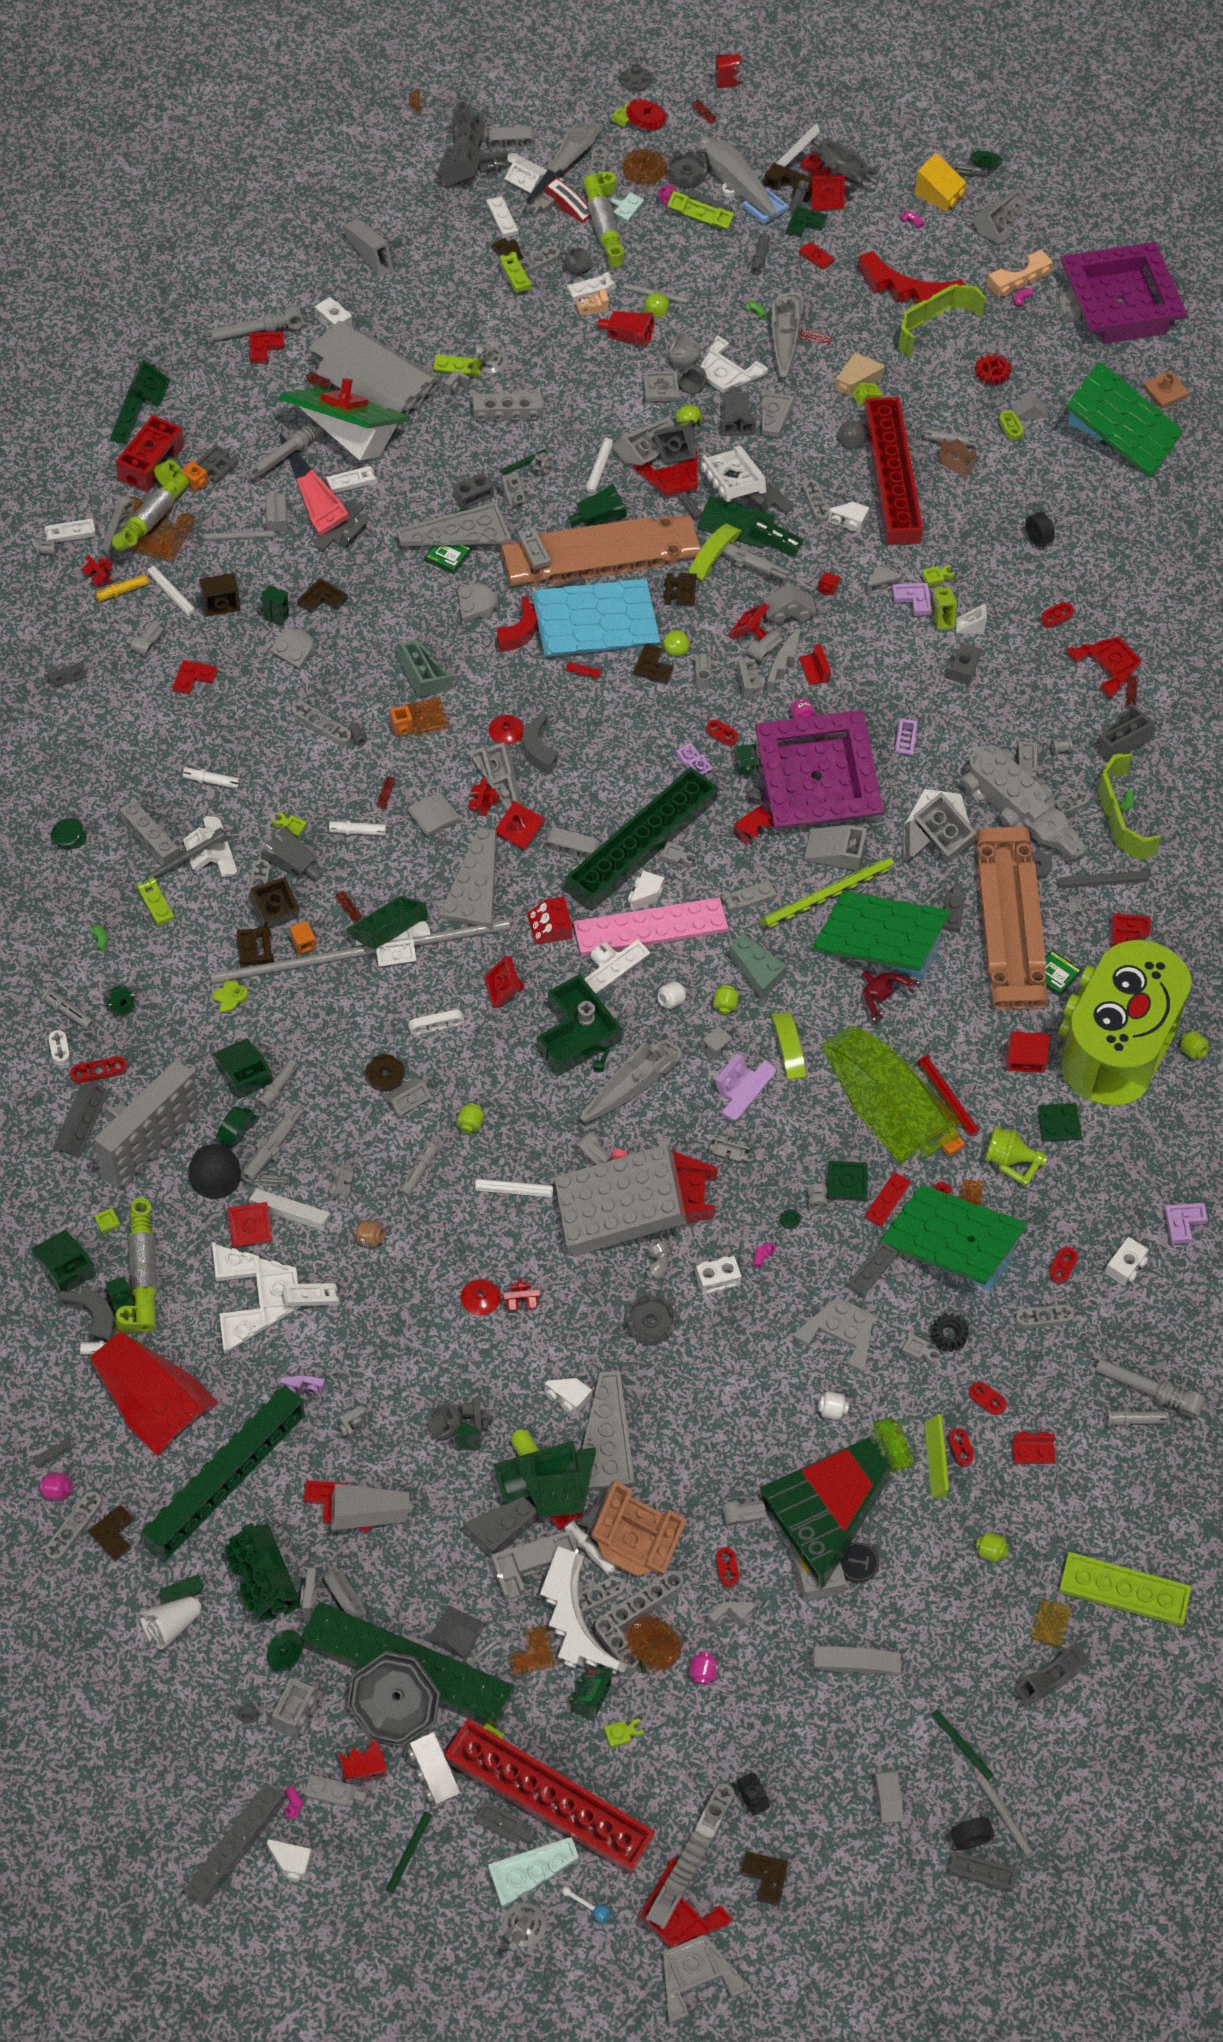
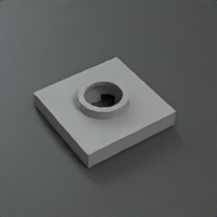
M677 371L643 372L645 402L679 401ZM659 385H663L667 388V390L665 391V389H658V391H656L655 388Z
M308 1568L306 1585H302L300 1604L303 1606L304 1623H309L315 1611L318 1589L315 1568Z

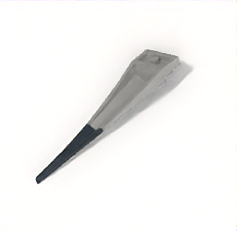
M601 123L575 124L567 131L548 170L535 189L526 198L527 203L534 199L546 185L555 179L596 140L595 137L603 130Z

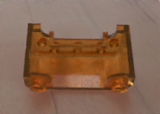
M130 496V498L135 502V507L132 513L133 515L144 502L138 498ZM181 514L177 517L176 523L160 519L147 534L137 539V543L127 549L165 561H171L177 556L193 528L195 516Z

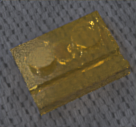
M1042 1599L1031 1640H1037L1040 1643L1060 1649L1072 1608L1054 1602L1050 1603Z

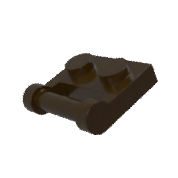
M270 928L237 930L240 966L275 962L271 951ZM257 937H262L264 955H258Z

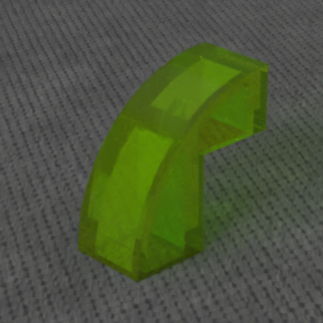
M892 1417L873 1422L875 1436L883 1443L885 1455L891 1464V1468L896 1471L914 1465L908 1444L897 1422Z

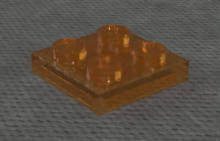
M440 697L405 704L408 705L412 717L414 736L449 729V722Z

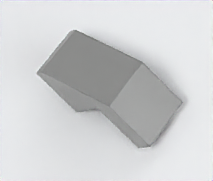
M723 1602L708 1616V1624L714 1629L729 1615L741 1627L755 1613L756 1604L753 1602Z
M897 1770L875 1772L876 1794L879 1798L881 1823L903 1821L902 1796Z

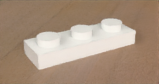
M503 197L488 199L487 206L502 238L518 235V229Z

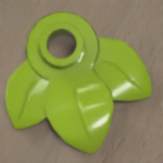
M227 981L223 983V988L213 992L211 998L221 1002L219 1007L220 1013L234 1009L237 1004L244 1003L247 1000L248 990L245 986L238 985L235 981Z

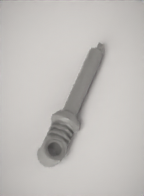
M290 306L284 311V314L280 312V314L276 313L274 315L269 312L263 319L217 328L211 331L208 330L205 332V335H212V337L206 338L207 342H215L264 330L275 332L278 328L282 329L283 327L285 329L286 326L291 329H299L303 326L304 319L299 307Z
M310 417L307 425L291 433L290 440L252 465L250 471L253 474L250 478L256 479L257 476L266 472L295 450H305L312 441L323 439L325 430Z
M1102 1355L1093 1357V1359L1099 1362L1096 1368L1089 1366L1092 1374L1096 1371L1155 1396L1160 1405H1168L1170 1403L1171 1407L1175 1405L1174 1408L1176 1409L1180 1407V1412L1188 1417L1195 1419L1199 1417L1206 1398L1194 1391L1184 1393L1185 1390L1182 1389L1180 1391L1178 1387L1175 1389V1386L1170 1381L1168 1383H1158L1101 1359Z

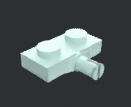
M631 192L622 201L613 196L610 203L618 206L613 213L614 218L628 223L643 205L644 199Z

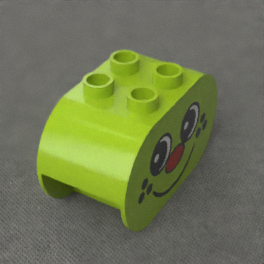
M1131 940L1119 943L1103 955L1097 968L1087 965L1078 985L1080 989L1077 995H1071L1063 1013L1065 1018L1058 1031V1035L1066 1038L1061 1054L1063 1075L1074 1091L1098 1104L1121 1106L1135 1102L1144 1095L1177 1031L1191 989V975L1183 960L1170 949L1144 940Z

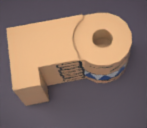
M605 289L599 290L598 294L580 296L575 302L579 314L582 316L609 311V299Z

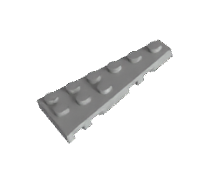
M497 502L396 529L401 546L512 544L511 536Z
M478 827L439 914L441 919L493 928L494 871L496 868L495 853L497 847L496 830Z
M620 1371L599 1373L582 1449L596 1447V1456L588 1491L608 1489L613 1481H617L626 1487H632L635 1484Z

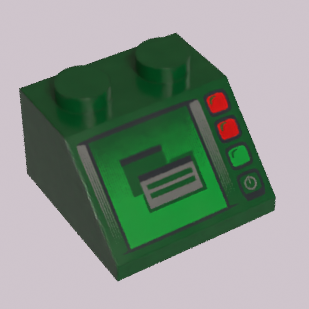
M589 1667L586 1674L582 1673L577 1684L579 1688L577 1692H572L568 1702L571 1704L570 1712L594 1722L612 1685L613 1670Z

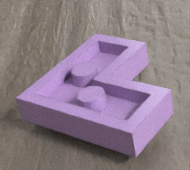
M928 583L892 585L894 603L912 602L914 616L932 615Z
M1204 1203L1165 1205L1164 1211L1171 1244L1191 1243L1192 1236L1189 1225L1207 1224L1208 1218Z

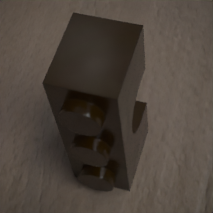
M773 162L764 175V186L775 191H779L783 186L793 187L792 198H794L796 190L799 188L800 180H805L809 183L807 190L805 189L806 194L803 202L808 203L811 199V177Z

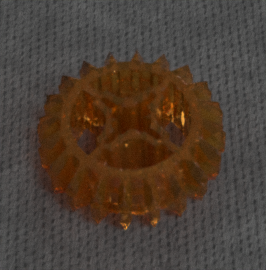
M646 147L645 149L638 148L637 151L633 149L632 152H628L627 156L624 157L622 163L623 175H625L626 180H630V183L635 182L636 186L639 183L642 184V187L644 184L650 186L653 183L656 185L657 181L660 182L664 178L666 171L665 159L662 157V154H658V151L653 152L652 148L650 150H647Z
M652 1615L648 1617L643 1616L635 1620L627 1632L626 1640L629 1642L627 1647L632 1649L631 1654L636 1655V1660L642 1661L643 1666L647 1664L650 1669L655 1668L657 1671L660 1669L666 1670L673 1666L680 1657L683 1646L680 1644L681 1639L676 1636L678 1632L673 1631L672 1626L666 1624V1620L660 1621L659 1617L653 1618Z

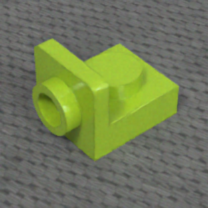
M861 382L852 394L858 406H863L866 398H882L883 396L876 384Z

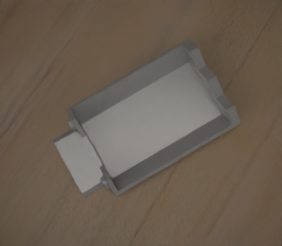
M340 320L309 347L310 350L323 357V360L319 363L317 374L339 388L342 386V378L352 379V394L369 399V402L386 409H394L405 415H408L410 409H419L425 395H434L441 382L436 376L367 333L354 330Z

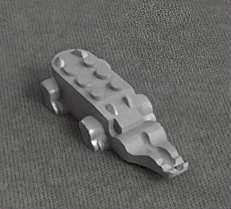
M981 746L973 751L970 757L969 772L962 778V783L966 787L965 793L975 802L988 800L1001 812L1000 818L1003 827H1026L1029 829L1030 836L1042 845L1057 848L1073 859L1078 858L1087 851L1088 845H1084L1082 840L1069 826L1064 813L1053 808L1056 802L1051 789L1044 783L1039 784L1016 764L1011 752L994 746Z

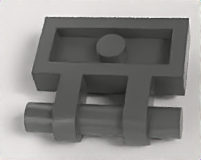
M215 444L195 463L206 470L208 476L212 473L214 476L211 477V481L216 483L219 480L221 481L229 470L232 471L239 461L236 457H233L231 460L228 459L229 452Z

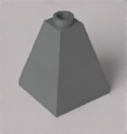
M691 421L677 423L653 432L664 464L696 457L695 431Z

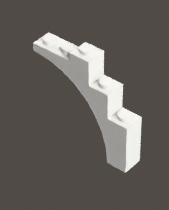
M558 1546L540 1595L547 1597L546 1602L556 1605L549 1626L556 1628L555 1633L565 1636L558 1657L565 1659L564 1664L576 1668L577 1664L584 1667L588 1663L597 1667L598 1663L605 1665L604 1668L613 1670L614 1674H616L617 1670L624 1673L627 1664L613 1658L603 1650L591 1636L584 1622L578 1594L579 1573L584 1556Z

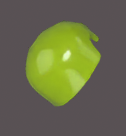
M651 293L646 297L644 302L645 313L653 312L654 318H661L668 313L669 300L666 295Z
M689 404L680 407L675 415L678 422H688L691 420L694 423H697V420L702 422L701 411L694 405Z
M673 630L665 635L662 646L667 654L677 657L687 653L690 641L684 632Z

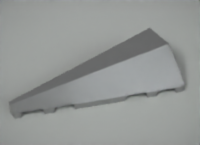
M503 742L490 748L482 747L469 752L470 757L475 761L487 782L500 795V800L507 810L513 801L521 804L509 746Z

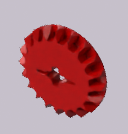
M639 98L638 100L630 101L626 107L628 119L640 128L656 130L663 127L666 123V111L663 110L662 106H658V103Z

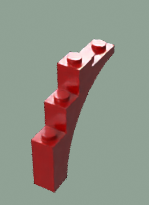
M874 251L861 254L858 257L857 266L873 293L885 292L889 289L897 303L913 299L917 305L924 300L927 301L933 295L951 285H965L962 279L951 282H928L907 277L888 267Z

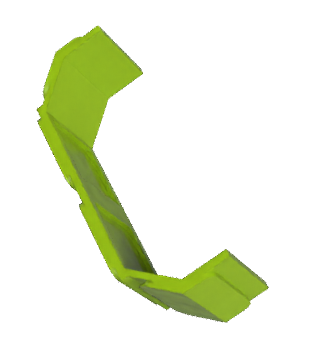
M955 284L933 295L927 301L924 300L909 308L903 313L898 349L911 358L915 337L909 331L952 307L971 309L979 318H982L986 297L977 286H959Z
M1115 754L1101 774L1097 791L1104 812L1108 815V823L1116 846L1138 860L1156 856L1161 839L1160 835L1144 838L1125 826L1109 779L1113 776L1127 774L1132 754Z

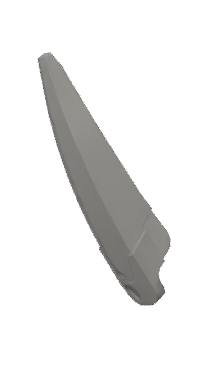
M717 141L707 147V156L709 157L713 173L771 217L776 216L777 212L763 184L748 163L742 158L741 154L726 141Z
M799 292L780 294L775 299V303H772V331L781 378L788 377L797 350L804 306V298Z
M661 1040L651 1046L647 1043L641 1044L582 1113L580 1119L585 1123L634 1098L663 1074H667L683 1058L682 1050L669 1040Z

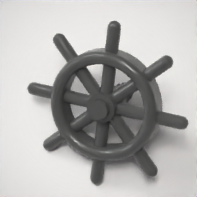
M814 137L810 141V143L815 145L810 148V152L817 154L832 169L829 175L843 174L855 179L857 183H861L862 180L866 179L872 184L878 185L879 180L871 175L876 173V169L868 166L855 151L831 141L829 138H825L821 142Z

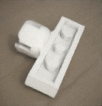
M639 939L621 952H616L607 942L600 943L601 946H596L590 954V958L597 964L598 969L587 976L585 981L597 995L646 959L650 952Z

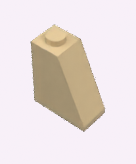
M855 352L837 376L835 390L850 396L860 382L875 383L882 379L885 365Z

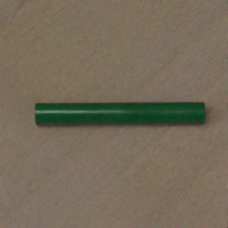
M543 449V450H541V451L535 453V454H540V455H541V453H547V455H548V452H547L546 449ZM535 454L500 469V472L504 476L532 463L536 458Z

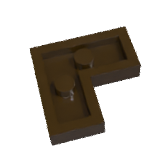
M319 578L298 599V605L311 613L322 602L337 610L348 599V594Z
M645 643L635 666L634 675L668 684L674 667L658 662L662 654V648Z
M120 1504L88 1530V1534L116 1562L131 1550V1546L119 1533L133 1523L134 1518Z
M746 1851L741 1875L761 1879L758 1901L779 1906L789 1861Z

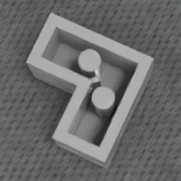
M791 583L764 600L769 606V609L766 611L767 618L777 624L785 621L790 616L805 621L816 614L813 596Z

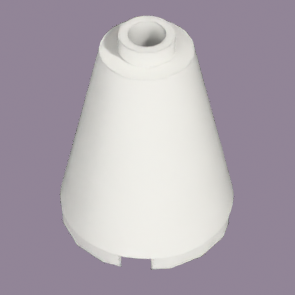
M191 1596L141 1612L140 1615H143V1618L140 1619L141 1625L148 1639L151 1640L153 1637L157 1642L154 1646L158 1649H164L200 1615L202 1607L198 1599Z

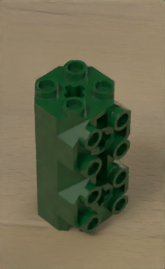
M250 1523L242 1527V1531L229 1539L230 1543L225 1547V1554L232 1573L241 1575L244 1578V1581L240 1583L239 1589L247 1610L258 1613L260 1621L277 1619L276 1615L284 1612V1615L292 1613L300 1606L299 1597L268 1524L254 1526V1524Z

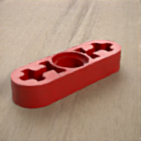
M116 1056L75 1065L71 1068L70 1075L74 1083L82 1084L123 1075L127 1070V1064L124 1058ZM119 1063L120 1068L116 1069L115 1064ZM96 1067L104 1068V1071L100 1074L93 1072ZM81 1071L82 1076L78 1077L77 1072Z

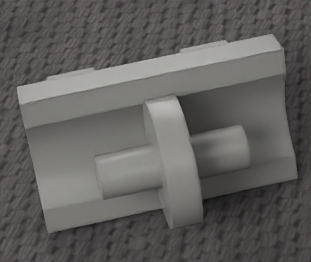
M515 471L501 476L503 491L509 507L526 502L518 472Z

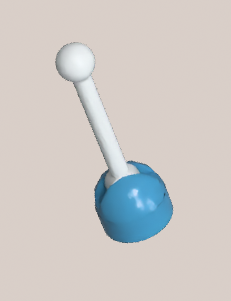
M569 1887L562 1889L563 1895H569L591 1909L594 1919L602 1925L605 1924L612 1912L611 1908L603 1904L593 1906L572 1893Z

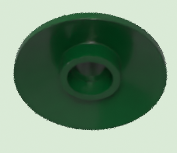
M975 151L970 154V160L982 167L989 168L1002 163L1001 156L994 152Z
M284 1630L272 1639L267 1649V1662L272 1669L280 1672L286 1671L298 1662L303 1651L301 1636L293 1630Z

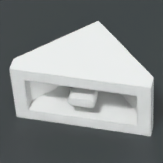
M983 604L957 617L956 632L984 634L987 621L986 605Z

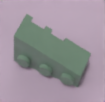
M418 640L400 643L397 658L417 696L422 697L452 689L454 675L451 672L448 673L440 661L437 662L431 657L432 654Z
M742 934L731 945L730 958L762 1001L786 977L787 965L745 934Z

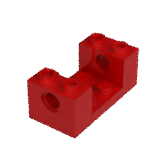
M152 415L115 461L118 480L148 493L157 482L154 470L165 454L176 457L184 447L182 427Z

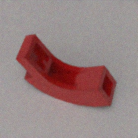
M528 596L521 597L522 619L512 626L497 627L499 652L518 649L527 644L535 635L538 621L536 611L533 610V603L529 604Z

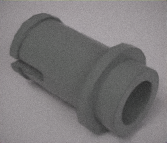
M355 722L348 726L353 742L358 746L364 745L367 742V735L362 732L359 724Z

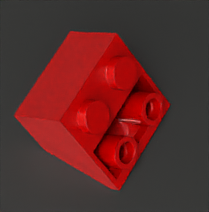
M1022 1031L1010 1032L1006 1048V1071L1045 1073L1049 1034L1040 1032L1024 1033Z

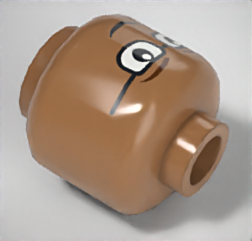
M363 1220L355 1227L354 1236L362 1246L377 1247L384 1241L385 1229L380 1222Z

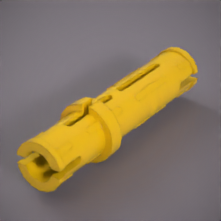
M143 574L95 591V596L98 602L112 597L117 598L118 595L149 585L147 576Z

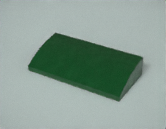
M709 496L697 529L713 534L723 525L729 524L740 529L742 532L735 541L764 549L766 543L750 536L748 533L757 516L775 524V515Z
M398 896L346 928V931L361 944L375 950L427 918L426 903Z
M573 1441L518 1456H534L536 1477L579 1471L578 1456ZM515 1458L493 1464L504 1505L521 1497H524L526 1500L532 1498L515 1462Z

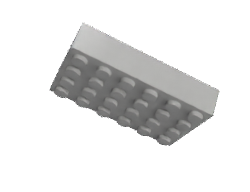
M175 1060L94 1138L101 1177L118 1191L123 1186L126 1187L136 1173H141L145 1168V1164L149 1160H154L163 1147H167L177 1133L183 1132L190 1120L193 1121L197 1118L199 1106L194 1072L178 1060Z
M667 1144L554 1177L566 1246L573 1256L687 1223L674 1155Z

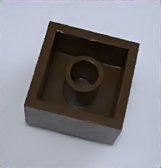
M235 573L199 579L205 617L241 611Z
M286 876L250 889L248 898L261 928H269L298 917L300 908Z

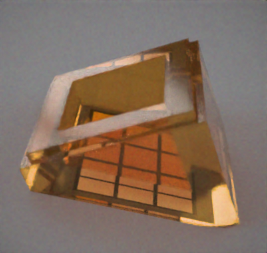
M419 89L409 93V104L417 114H420Z

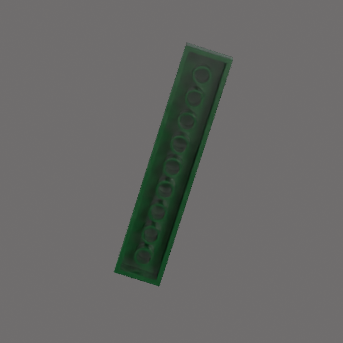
M689 767L565 877V890L593 911L664 848L667 842L673 840L717 800L718 787L695 769Z
M286 1385L281 1389H277L272 1394L271 1399L259 1407L257 1414L253 1418L247 1419L243 1428L230 1437L229 1443L224 1448H219L215 1453V1457L202 1466L201 1472L196 1477L190 1478L186 1487L173 1496L172 1502L167 1507H162L157 1517L144 1526L142 1535L145 1548L161 1562L165 1563L305 1417L303 1399Z
M320 1601L301 1636L303 1648L356 1671L385 1651L416 1657L441 1692L439 1707L483 1726L487 1723L497 1729L514 1694V1685Z

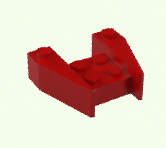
M672 1151L687 1220L686 1224L713 1219L715 1205L704 1204L706 1180L716 1181L718 1168Z

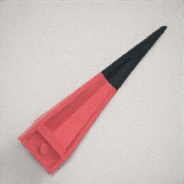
M280 434L279 436L281 438L282 443L284 444L285 442H287V440L282 434ZM295 450L288 455L309 516L318 533L322 536L350 518L341 501Z

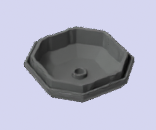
M385 1651L352 1674L347 1705L371 1740L374 1739L377 1742L382 1740V1743L402 1747L437 1722L441 1692L416 1657ZM394 1692H398L401 1697L399 1699L396 1698Z

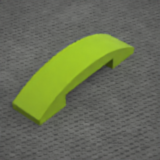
M673 191L667 207L685 216L724 229L729 228L734 213L703 204L676 191Z
M729 524L720 527L703 545L688 573L697 574L696 579L703 582L712 571V564L729 543H734L742 533L741 530Z
M791 1013L771 1014L773 1027L777 1033L784 1060L783 1066L787 1080L806 1078L802 1049Z

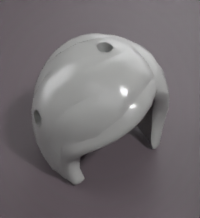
M679 333L670 346L669 357L676 366L686 367L687 365H692L699 358L700 345L688 335Z

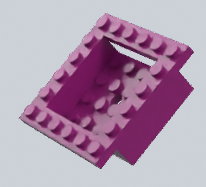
M1156 241L1061 256L1060 261L1090 334L1099 333L1103 344L1167 334L1170 321L1186 319V310ZM1144 261L1163 305L1157 306L1142 271ZM1117 299H1122L1124 302L1120 303Z
M863 710L755 724L758 741L755 752L756 757L759 758L758 768L766 810L772 815L774 829L883 815L884 811ZM847 732L846 737L780 746H778L777 742L780 740ZM817 773L821 776V779L815 781L811 778V775Z

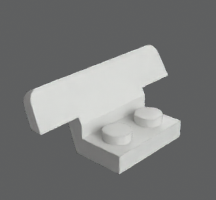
M511 153L508 154V161L512 165L504 179L531 193L547 170L518 154ZM559 176L556 177V178H558L559 180L563 181V179H562L561 177H559Z
M206 816L203 819L206 828H197L183 839L186 851L212 837V834L221 827L223 829L220 819ZM227 841L223 844L215 843L189 858L192 869L196 871L212 861L218 863L222 877L234 876L237 872Z
M421 921L376 949L378 966L416 961L413 937L430 935L428 924ZM356 940V946L363 945Z

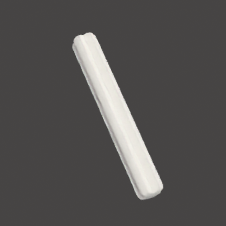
M605 438L603 440L586 486L587 492L594 493L613 445L612 439Z
M155 566L148 568V575L188 616L195 613V607Z
M476 1179L475 1189L478 1191L552 1197L553 1195L552 1185Z

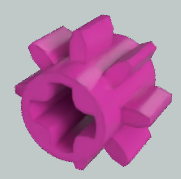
M669 184L663 185L658 191V196L661 197L659 202L668 205L673 191H676L677 188Z

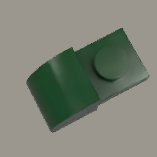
M754 744L734 746L738 774L757 773L759 758L755 756Z
M235 1106L223 1119L216 1137L228 1145L234 1146L242 1141L246 1129L255 1125L259 1117L253 1114V1111L250 1109Z
M125 1276L105 1282L115 1312L122 1306H135L131 1289Z

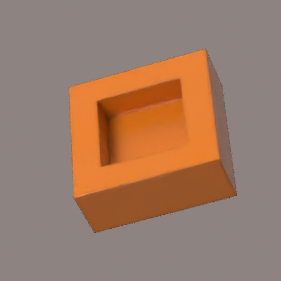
M953 1130L937 1142L949 1157L965 1147L964 1141Z

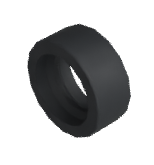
M1037 512L1026 518L1025 527L1027 534L1036 546L1043 547L1055 539L1053 524L1045 513Z
M978 1817L964 1821L953 1827L950 1831L955 1848L958 1850H966L983 1845L993 1839L995 1835L990 1819L987 1817Z

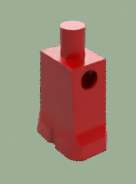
M613 311L610 319L599 318L598 328L607 329L608 337L611 339L644 346L652 340L655 326L653 312Z

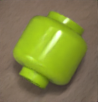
M722 985L715 990L713 1006L719 1010L720 1014L729 1015L730 1012L737 1009L739 993L735 990V987Z
M1191 1031L1182 1036L1180 1048L1190 1058L1199 1059L1208 1053L1209 1042L1197 1031Z
M473 1103L462 1106L457 1117V1125L464 1133L471 1134L472 1132H477L482 1126L484 1112L480 1106Z
M987 1532L983 1537L980 1536L978 1538L976 1548H978L981 1558L992 1562H999L1001 1559L1004 1560L1006 1558L1009 1544H1007L1005 1537Z

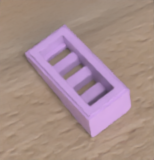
M899 719L895 753L913 756L918 721ZM902 728L911 729L912 732L904 731ZM901 734L911 735V738L901 736ZM900 740L911 741V743H902ZM899 747H910V750L899 749Z

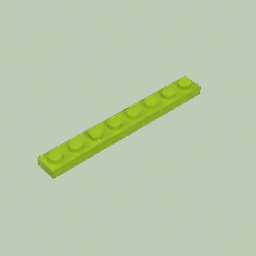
M892 857L884 858L760 918V924L762 926L768 925L769 927L779 924L778 920L782 918L785 920L795 916L794 912L798 910L801 912L811 908V904L815 902L820 904L826 901V897L831 894L832 897L842 893V889L846 887L848 889L853 888L862 879L863 881L874 878L873 874L877 872L881 874L890 870L889 866L894 864Z

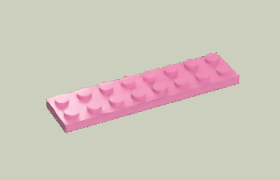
M720 897L573 921L581 956L590 955L591 951L596 946L600 947L602 942H607L614 950L627 948L638 939L643 945L728 932V925Z

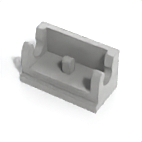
M1069 285L1067 292H1063L1064 289L1061 287L1058 296H1056V301L1062 321H1079L1081 310L1071 286Z
M738 659L737 671L744 698L763 696L757 665L748 666L749 664H755V659Z

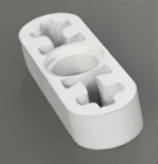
M451 1010L415 1018L408 1023L410 1033L415 1036L433 1032L436 1029L442 1030L460 1026L465 1020L461 1010Z

